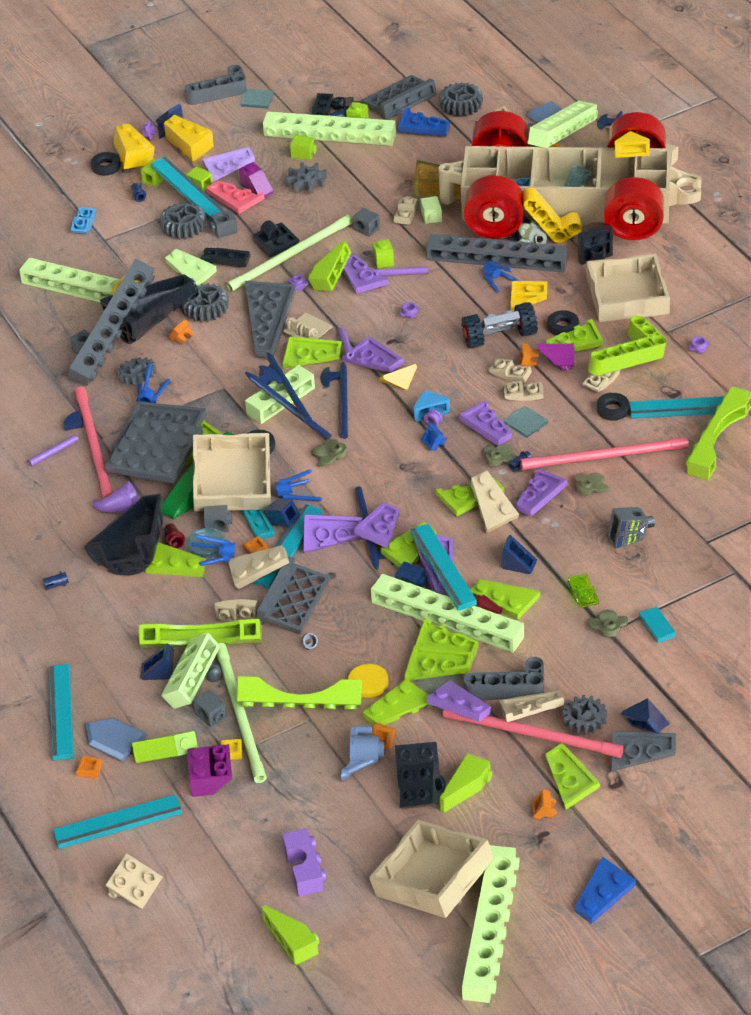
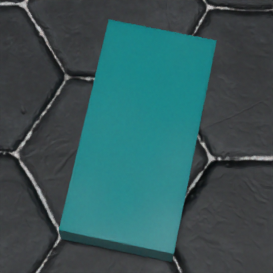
M657 606L639 612L640 620L657 643L676 637V631Z

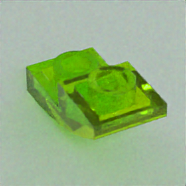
M587 573L568 577L569 587L580 608L599 604L595 588L591 586Z

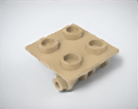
M305 312L297 320L293 317L287 318V328L283 330V333L291 337L319 339L333 325Z
M126 853L105 886L109 888L108 895L111 898L115 899L122 896L135 906L143 909L163 877Z

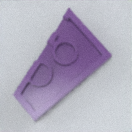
M355 254L350 255L343 273L356 294L389 285L388 278L385 276L381 277L377 270L369 268L367 263Z
M370 336L352 348L353 358H347L346 353L342 355L345 362L392 373L404 364L402 357Z
M537 468L535 477L529 481V487L523 491L517 501L516 510L532 517L567 486V480Z
M383 502L355 527L354 534L388 548L400 509Z
M304 515L303 554L362 538L354 534L355 527L362 522V517Z
M451 680L427 696V704L478 722L491 712L490 705Z

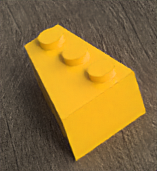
M173 115L164 122L166 139L173 146L182 150V154L184 156L187 155L192 163L214 147L212 130L176 115Z
M123 124L115 127L113 144L117 154L120 155V161L123 162L124 169L145 166L153 159L155 147L132 125Z

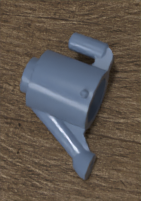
M354 726L351 728L350 763L341 769V781L348 779L350 774L378 763L379 758H384V741H379V736L358 735L371 734L372 726Z

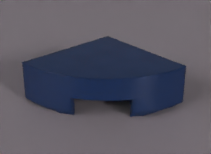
M79 411L71 413L64 421L65 431L83 427Z

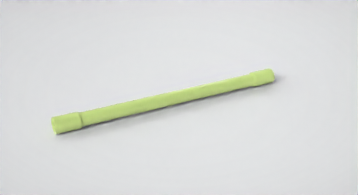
M349 215L340 218L335 223L286 251L227 282L228 290L233 292L245 285V281L256 278L336 231L353 223L352 218Z
M218 643L220 648L216 656L221 665L249 757L253 778L256 783H262L267 777L259 758L245 709L241 706V703H237L238 686L230 664L226 644Z

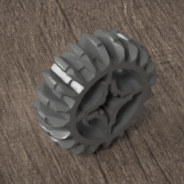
M455 82V84H449V87L445 86L441 90L439 102L443 112H447L448 115L453 114V116L459 115L461 117L462 115H473V112H478V109H481L483 97L478 86L470 85L468 82Z
M180 202V204L168 206V209L163 211L160 224L163 232L167 236H172L173 239L176 237L179 240L181 238L187 239V237L193 238V235H199V232H203V228L206 225V215L203 208H200L199 205H194V203L188 204V202L182 204Z
M201 283V285L195 288V293L181 306L185 316H188L189 319L194 318L195 321L201 320L203 322L207 320L209 322L211 319L216 320V317H222V314L226 313L229 299L225 289H222L221 286H216V284L209 285V283L203 285Z

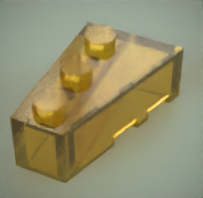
M417 160L414 177L415 196L439 197V164ZM454 183L455 197H461V185Z

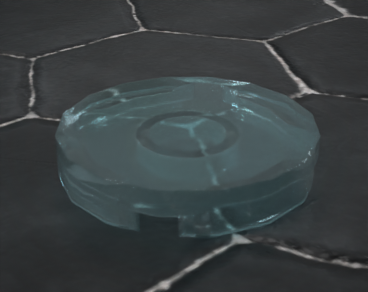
M202 528L189 536V552L206 559L219 556V549L195 547L191 544L206 543L219 545V543L196 538L197 534L226 540L223 532L214 528Z

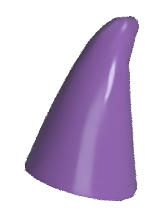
M128 481L104 499H94L93 506L98 511L120 513L138 501V497L133 485Z

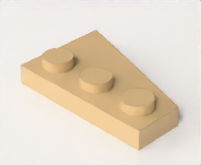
M488 471L471 478L470 483L480 508V515L484 521L486 534L518 518L519 513Z
M281 545L232 558L229 561V566L234 584L239 590L290 562L285 548Z
M560 690L499 700V706L506 722L549 709H556L564 705V699Z

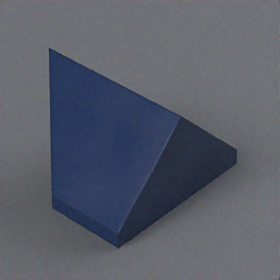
M181 104L169 109L155 120L159 139L165 136V121L173 115L183 118Z
M509 535L502 548L503 569L531 574L537 559L513 536Z
M166 643L142 663L140 676L142 680H165L171 678L174 661V649L171 645Z
M648 698L623 710L621 713L632 727L657 734L670 724Z

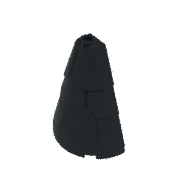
M183 274L147 285L145 288L147 292L143 299L139 298V305L136 311L123 318L125 325L121 328L123 332L120 338L125 343L132 344L138 341L155 325L163 321L172 311H176L195 293L197 285L194 279ZM113 295L107 296L100 300L103 311L107 307Z
M161 494L141 497L126 509L122 515L91 539L84 547L89 557L98 566L103 565L109 569L108 572L117 575H136L147 569L154 559L160 536V528L163 524L164 502Z

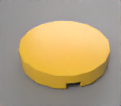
M375 664L357 666L348 676V680H362L361 698L380 696L389 685L387 672L384 668Z

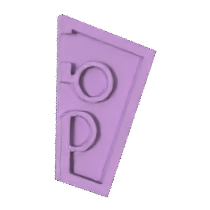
M250 147L202 159L205 169L212 172L213 182L255 161Z

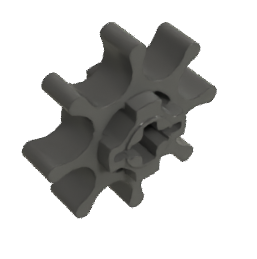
M300 162V169L288 168L289 176H286V185L294 184V192L297 193L300 189L306 188V190H309V193H313V186L325 187L324 179H327V170L319 171L318 163H315L312 167H307V165L304 166V162Z

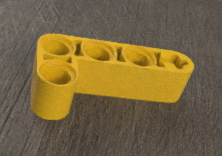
M526 188L522 192L525 209L555 243H563L581 232L582 224L578 213L571 212L560 218L536 189Z

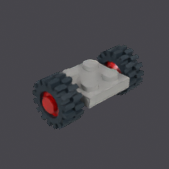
M527 302L515 305L514 312L508 310L503 312L502 315H488L483 319L482 323L478 314L462 317L461 326L463 327L462 331L467 347L470 349L483 346L485 342L484 335L514 329L516 325H518V331L521 336L536 334L538 332V322L536 321L537 317L535 316L532 303Z

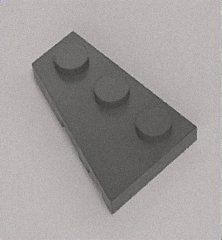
M613 731L612 743L622 745L623 753L621 758L612 756L611 772L675 756L676 733L657 734L653 732Z

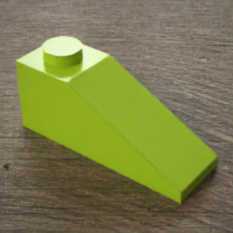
M346 241L340 242L314 266L308 278L314 290L333 291L352 253Z
M193 729L132 742L136 763L188 754L187 749L198 748Z
M467 753L444 793L440 796V812H447L481 791L486 782H490L493 774L490 761Z
M266 905L261 907L264 923L295 966L319 954L318 944L320 942L314 931L311 932L305 924Z

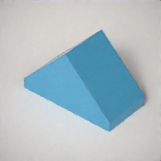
M425 390L413 406L414 421L424 420V415L431 409L437 410L441 415L449 414V397Z

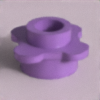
M149 120L147 124L142 126V133L145 138L149 137V140H152L156 129Z
M302 274L288 279L289 283L296 285L297 291L303 290L308 285V281L304 279L305 277Z
M406 302L402 306L400 316L415 318L420 308L413 302Z
M694 337L692 344L689 345V350L705 353L709 342L704 337Z

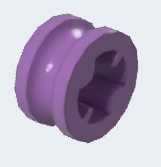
M431 409L424 415V421L427 425L435 424L437 427L442 422V416L437 410Z

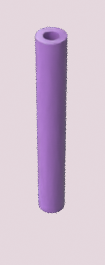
M428 266L376 270L380 276L427 274Z
M340 328L338 332L346 356L351 359L354 354L346 330Z
M73 435L29 459L30 466H34L78 442L77 436Z

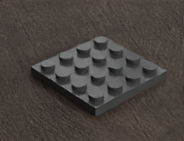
M138 402L113 445L112 453L135 417L200 427L207 415L206 408Z
M135 417L107 461L105 470L110 473L174 483L193 451V435H203V429L197 426Z

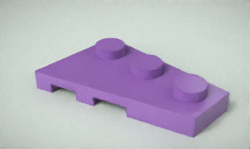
M486 400L459 414L461 422L496 445L502 444L512 437V432L502 420L496 417V412L488 407L489 403Z

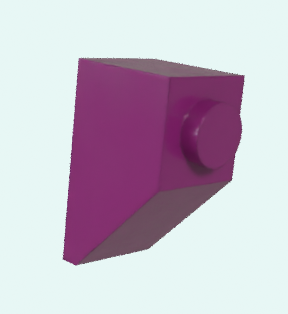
M251 162L239 168L241 186L250 189L251 193L258 194V192L263 193L264 198L274 193L263 170L256 164Z
M574 343L538 344V350L552 364L560 367V370H571V367H574Z

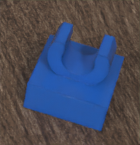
M429 424L421 440L430 450H437L439 444L444 445L447 438L443 437V433L435 424Z

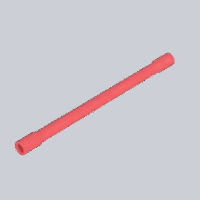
M80 386L75 389V395L80 406L104 499L112 494L113 490L105 470L104 460L88 404L85 388Z
M687 437L675 438L660 442L546 457L520 459V466L522 470L557 464L663 450L686 449L689 444Z
M443 710V717L453 720L467 721L563 743L621 758L623 753V746L614 743L600 742L513 721L506 722L504 719L486 716L478 722Z

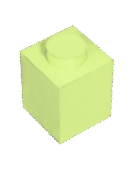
M437 196L421 199V213L425 224L442 222L441 206Z

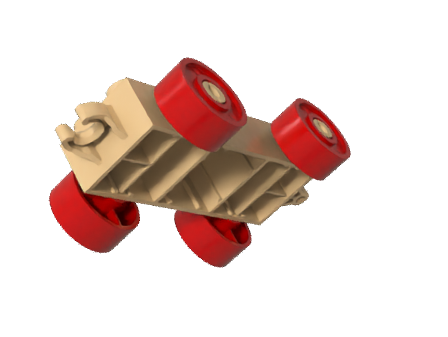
M493 111L483 115L476 122L473 129L472 145L465 146L464 160L450 164L444 163L438 167L439 201L442 204L453 203L455 201L454 183L461 185L462 220L466 222L473 232L486 238L507 237L518 230L524 216L530 221L533 217L523 204L522 192L526 188L536 189L560 218L568 213L576 212L580 215L582 225H588L592 222H602L605 225L610 224L615 236L632 241L649 238L661 228L663 223H669V206L692 204L701 200V177L670 166L671 148H666L664 126L654 116L642 112L624 114L612 123L608 132L607 148L529 147L530 130L527 123L520 116L508 111ZM630 131L650 140V156L615 158V141ZM531 178L530 186H519L515 183V179ZM688 186L695 189L686 191L682 190L681 187Z

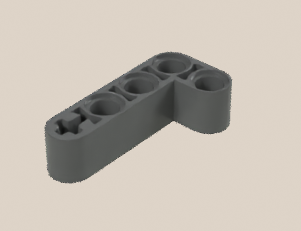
M229 66L227 68V76L186 85V102L189 105H197L246 93V77L241 66Z
M539 657L528 658L525 663V672L469 673L464 677V689L480 700H502L544 693V662Z

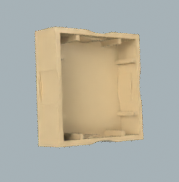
M656 253L622 259L587 261V281L599 322L630 319L635 315L648 317L669 314L670 296L666 283L661 276V267Z
M269 433L193 435L194 511H204V506L227 505L228 511L265 510L271 504Z
M417 820L401 839L397 848L384 859L369 879L376 897L446 918L494 857L489 842L485 838L464 832L450 831L442 826Z

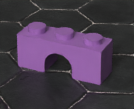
M307 828L282 834L288 863L302 862L300 865L292 866L293 879L298 896L324 891L323 882L327 881L324 868L320 869L319 867L321 865L320 854L314 851L316 849L314 836L309 835Z

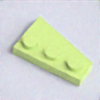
M178 249L173 250L165 257L166 264L176 273L185 274L193 278L197 286L201 285V283L205 282L217 271L215 265Z

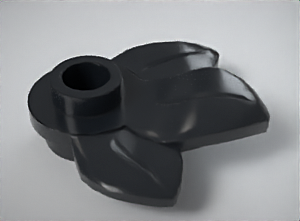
M335 97L332 99L331 106L335 107V109H343L344 107L349 108L352 102L363 104L364 101H354V97Z

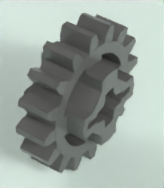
M141 357L132 358L130 362L125 361V364L120 365V368L117 369L119 381L122 384L126 383V385L131 383L133 385L142 384L145 381L148 364L152 365L150 378H154V374L157 373L155 362L152 359L148 360L147 357L141 359Z
M582 695L581 699L575 696L574 701L568 700L567 705L563 706L562 720H564V725L569 726L570 731L576 729V734H579L581 731H584L585 735L588 734V731L596 733V728L601 730L602 724H606L607 710L605 709V703L600 704V699L593 700V696H590L589 699L585 695Z

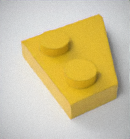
M512 281L511 310L514 312V307L518 304L530 302L533 305L547 300L548 282Z

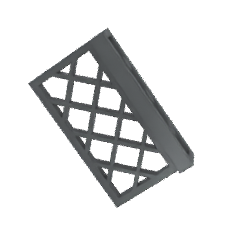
M410 75L361 101H364L363 104L368 105L369 108L381 113L382 119L388 120L404 112L405 108L410 109L437 95L435 82L432 79L424 81Z
M288 556L290 563L281 567L257 609L256 619H260L261 625L266 621L301 634L331 577L295 564V559ZM297 571L304 574L305 577L296 579L294 574ZM319 579L324 582L323 584L314 585L312 580ZM308 582L310 587L302 589L300 583ZM295 585L298 590L289 592L287 587ZM314 592L315 597L307 599L305 593ZM301 595L303 600L294 602L292 597ZM288 598L290 604L281 606L279 600ZM303 605L307 606L308 610L299 612L297 608ZM293 608L296 614L287 616L284 610ZM280 612L282 617L275 618L271 615L272 613ZM299 619L300 625H293L290 623V620Z

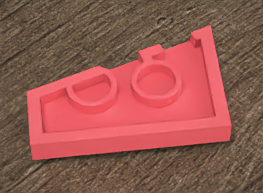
M219 180L206 187L207 194L238 214L264 200L263 193L258 192V194L251 193L250 189H237L236 185Z

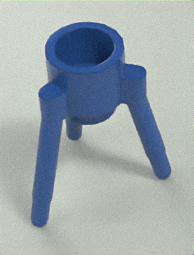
M489 261L483 267L484 278L488 280L497 293L499 289L491 278H498L501 274L512 281H520L502 271L512 272V269Z
M148 364L143 389L142 384H138L137 402L156 403L157 398L170 382V379H167L154 395L153 390L148 387L151 364Z
M311 469L289 478L281 479L280 482H275L278 497L283 496V499L322 500L321 497L289 495V493H293L292 487L309 483V479L293 483L290 481L312 473Z
M197 534L196 538L219 543V545L206 543L191 544L195 547L219 549V555H223L220 558L200 562L201 566L222 561L229 562L230 558H235V542H230V540H221Z

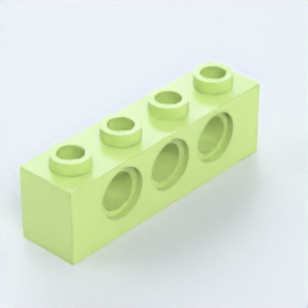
M300 365L285 374L299 399L315 388L314 374ZM274 381L268 385L291 404L293 403L282 384ZM263 390L258 391L245 400L247 415L261 424L285 409V407Z
M209 633L190 639L161 695L173 709L192 703L220 648V645Z

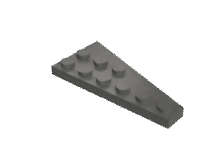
M245 281L256 357L267 358V353L274 356L296 293V285Z

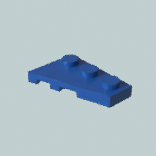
M405 108L398 126V132L436 135L440 137L447 136L450 121L434 116L426 117L421 112L416 114L411 112V109Z
M602 857L575 906V912L592 924L636 885V880Z

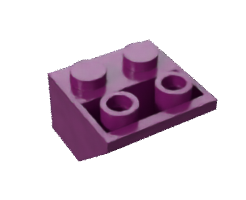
M229 744L187 749L192 797L213 795L232 779Z

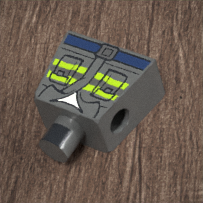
M639 507L613 508L607 537L615 549L642 541L645 537L646 528L655 526L654 517L646 516Z

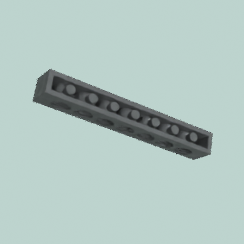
M431 234L427 244V260L485 265L487 262L492 261L508 268L564 273L568 261V246Z
M138 259L134 260L70 366L68 377L86 386L90 380H95L98 374L96 370L104 365L105 355L111 353L114 347V340H118L123 332L121 330L123 325H125L123 318L136 311L139 305V298H144L147 292L145 288L154 281L153 267ZM88 362V363H91L92 365H91V366H88V365H86L85 363Z

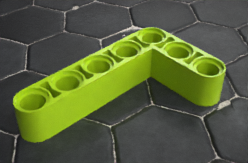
M632 316L630 318L628 336L633 341L593 351L590 355L588 371L593 375H603L661 359L665 353L667 339L644 317Z

